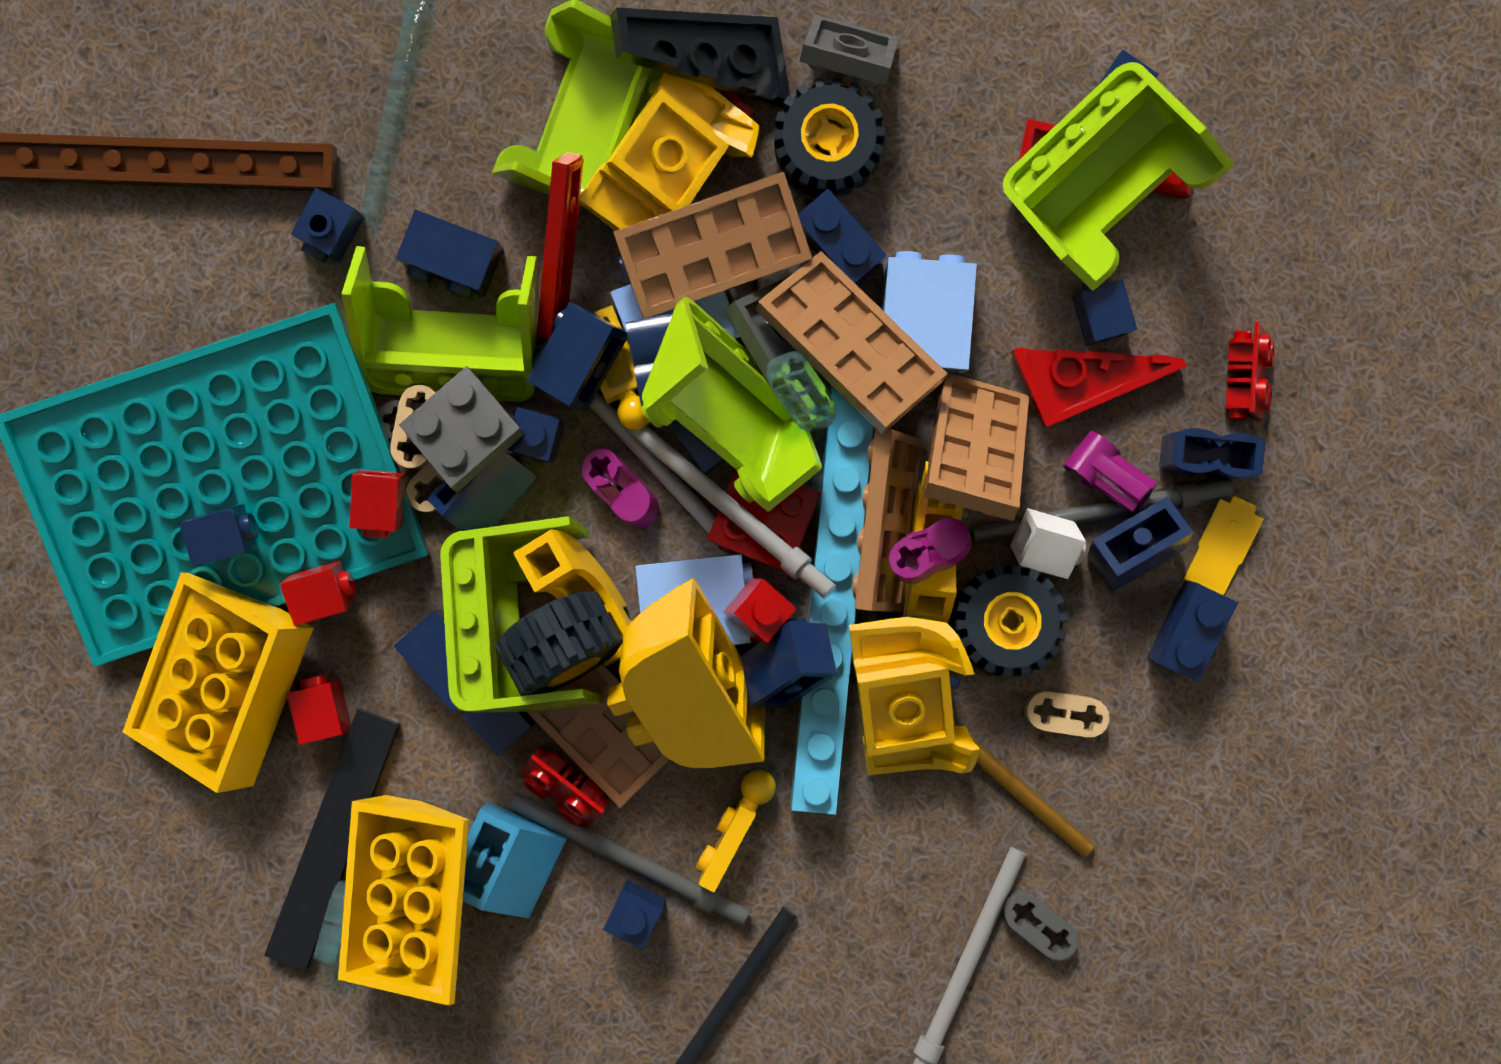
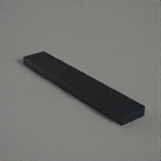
M361 708L357 709L264 956L304 971L309 968L347 867L352 801L372 798L374 796L401 723Z

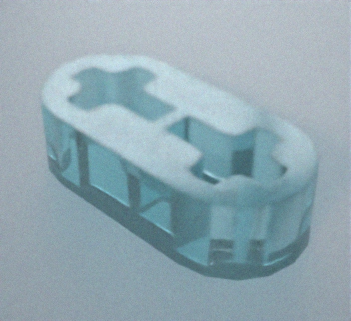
M796 351L771 359L766 371L768 383L796 425L806 432L831 425L836 415L835 402L808 360Z
M339 880L332 892L314 953V961L335 967L339 964L346 884L344 880Z

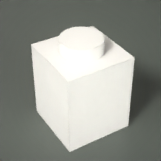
M1027 508L1010 546L1020 566L1068 579L1074 566L1079 565L1084 557L1086 540L1075 522Z

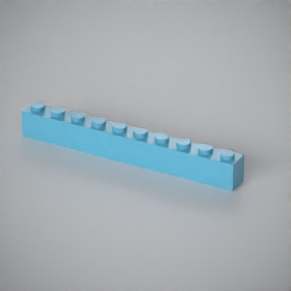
M831 384L813 566L831 580L836 587L826 599H823L812 588L810 589L807 622L826 623L837 675L800 698L790 805L792 811L836 815L852 653L849 625L854 624L856 599H854L852 594V584L860 567L861 555L857 549V540L860 530L864 528L865 509L862 497L864 488L868 484V447L872 440L873 426Z

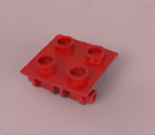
M1255 322L1254 339H1252L1251 331L1241 330L1234 331L1233 339L1229 340L1228 362L1252 363V365L1227 366V371L1252 372L1251 378L1226 379V384L1251 385V388L1227 387L1225 410H1229L1230 419H1247V411H1249L1258 421H1262L1263 410H1271L1272 384H1268V379H1265V367H1273L1275 342L1271 340V334L1265 332L1260 322Z
M735 470L726 493L791 548H799L821 492L801 485L768 512L755 500L749 503L738 493L734 482L739 478L737 470ZM720 510L718 511L707 537L708 541L718 544V548L727 553L734 554V552H737L783 571L780 568L781 562Z
M540 747L530 757L520 773L526 779L523 782L524 786L538 798L544 799L548 796L560 806L558 809L559 814L571 824L579 826L582 823L588 828L605 811L603 808L609 802L603 796L605 792L589 779L585 781L580 789H577L576 786L585 775L581 773L574 783L571 784L566 778L574 767L570 765L563 776H561L559 772L567 762L552 749L547 752Z

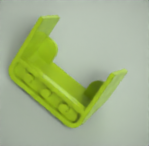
M356 246L341 295L353 352L363 369L370 391L383 395L402 396L409 387L424 385L437 392L467 366L497 401L521 402L533 395L535 385L527 381L533 370L532 362L538 353L539 337L536 335L540 294L536 256H527L521 290L514 289L502 293L497 300L496 315L412 310L410 298L404 289L393 283L372 281L366 248Z
M566 516L459 531L453 533L444 541L441 547L440 559L448 688L450 699L457 708L473 713L531 712L603 704L602 694L586 689L559 691L557 689L550 693L521 696L495 648L496 642L504 632L519 621L517 582L528 581L513 552L549 530L563 531L576 540L590 538L589 529L571 517Z

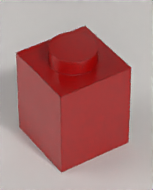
M359 470L353 473L349 528L362 529V536L372 538H387L390 532L397 531L403 525L406 473Z
M341 560L289 575L280 583L294 626L345 612L354 603L353 596L357 595L353 575L349 570L344 571Z
M750 579L723 613L753 640L768 643L797 608L764 579Z
M325 674L299 681L301 689L286 693L299 745L349 732L351 722L340 679L327 682Z

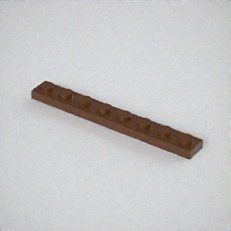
M0 133V181L314 191L315 188H318L321 191L336 192L337 148L333 144Z

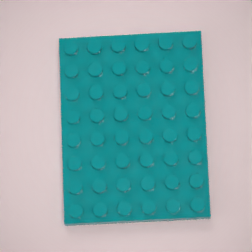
M332 303L0 414V439L93 667L154 647L180 573H190L264 603L278 606L286 603L280 583L289 575L341 560L344 571L349 570L354 580L428 556L430 553L415 510L411 506L406 486L404 492L403 525L397 531L390 532L389 537L362 536V529L349 528L352 474L359 470L401 472L397 462L391 455L390 442L363 369L353 352L350 334L338 303ZM244 504L246 512L253 514L258 526L259 535L255 539L257 546L246 553L192 566L179 522L193 516Z

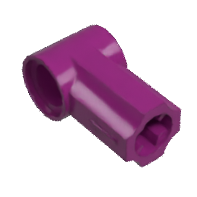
M1094 431L1088 433L1062 465L1067 472L1072 469L1083 478L1081 483L1090 489L1096 487L1132 515L1142 508L1157 487V482L1122 458L1120 451L1110 441Z

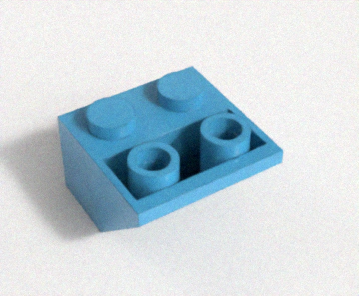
M488 801L479 810L468 834L463 902L482 911L529 919L567 838Z

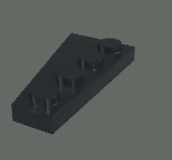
M617 7L610 15L616 59L779 107H783V102L790 95L778 17Z

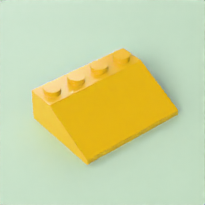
M180 573L122 732L216 793L253 787L285 705L286 693L290 692L314 628L306 623L294 626L290 614L280 608L190 573Z
M389 795L352 801L338 980L448 1006L455 1004L469 819L422 801Z

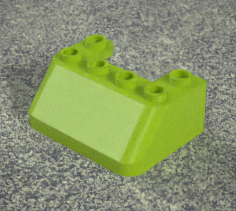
M1130 62L1116 68L1008 170L1003 180V191L1060 260L1094 291L1114 273L1119 263V252L1104 235L1173 172L1188 187L1202 189L1215 183L1234 166V163L1209 130L1144 66L1139 63Z

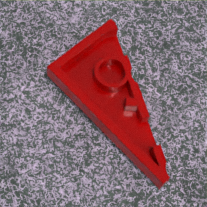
M1023 347L1016 348L1010 352L1043 428L1187 367L1184 358L1180 359L1166 355L1140 356L1113 352H1073L1072 350L1059 349L1055 351L1033 350Z

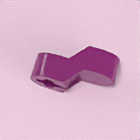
M603 448L596 449L586 456L582 464V475L585 481L611 507L619 518L637 528L647 527L654 522L659 512L658 499L622 459L610 450Z
M943 518L927 529L910 533L897 542L889 554V564L896 577L902 582L908 584L920 583L934 573L949 569L964 559L971 548L970 534L965 524L960 520Z

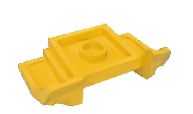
M663 73L650 92L651 98L606 163L599 166L580 194V204L615 231L690 205L724 153L731 157L752 158L757 142L759 125L713 87Z
M912 617L849 625L863 727L862 740L867 775L924 769L948 770L960 774L972 772L981 749L974 743L966 726H954L949 670L966 676L975 673L962 641L956 632L945 622Z

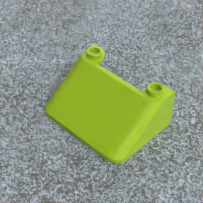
M569 0L551 9L545 25V38L550 48L570 60L537 151L523 145L507 147L499 154L492 174L548 195L550 193L552 161L566 153L583 155L582 193L599 166L608 161L652 96L650 94L651 90L663 74V72L616 59L610 16L579 0Z
M686 296L679 300L642 392L644 404L641 407L646 418L658 428H661L663 425L668 426L675 419L737 470L739 478L734 482V486L738 493L747 502L751 503L755 500L769 512L822 469L820 458L799 402L784 382L779 381L770 386L750 352L693 300Z

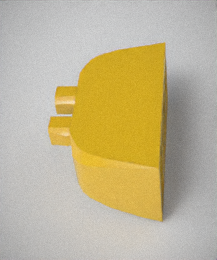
M692 578L648 606L626 628L619 665L621 683L609 687L608 707L614 716L635 712L636 715L627 718L626 725L628 737L635 747L654 742L661 754L681 766L689 768H715L764 762L765 707L750 706L741 656L696 579Z

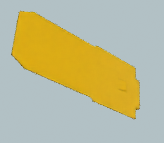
M1236 496L1232 497L1230 503L1222 499L1219 500L1198 543L1199 548L1184 579L1199 583L1222 595L1225 594L1238 566L1242 564L1264 518L1255 515L1256 505Z

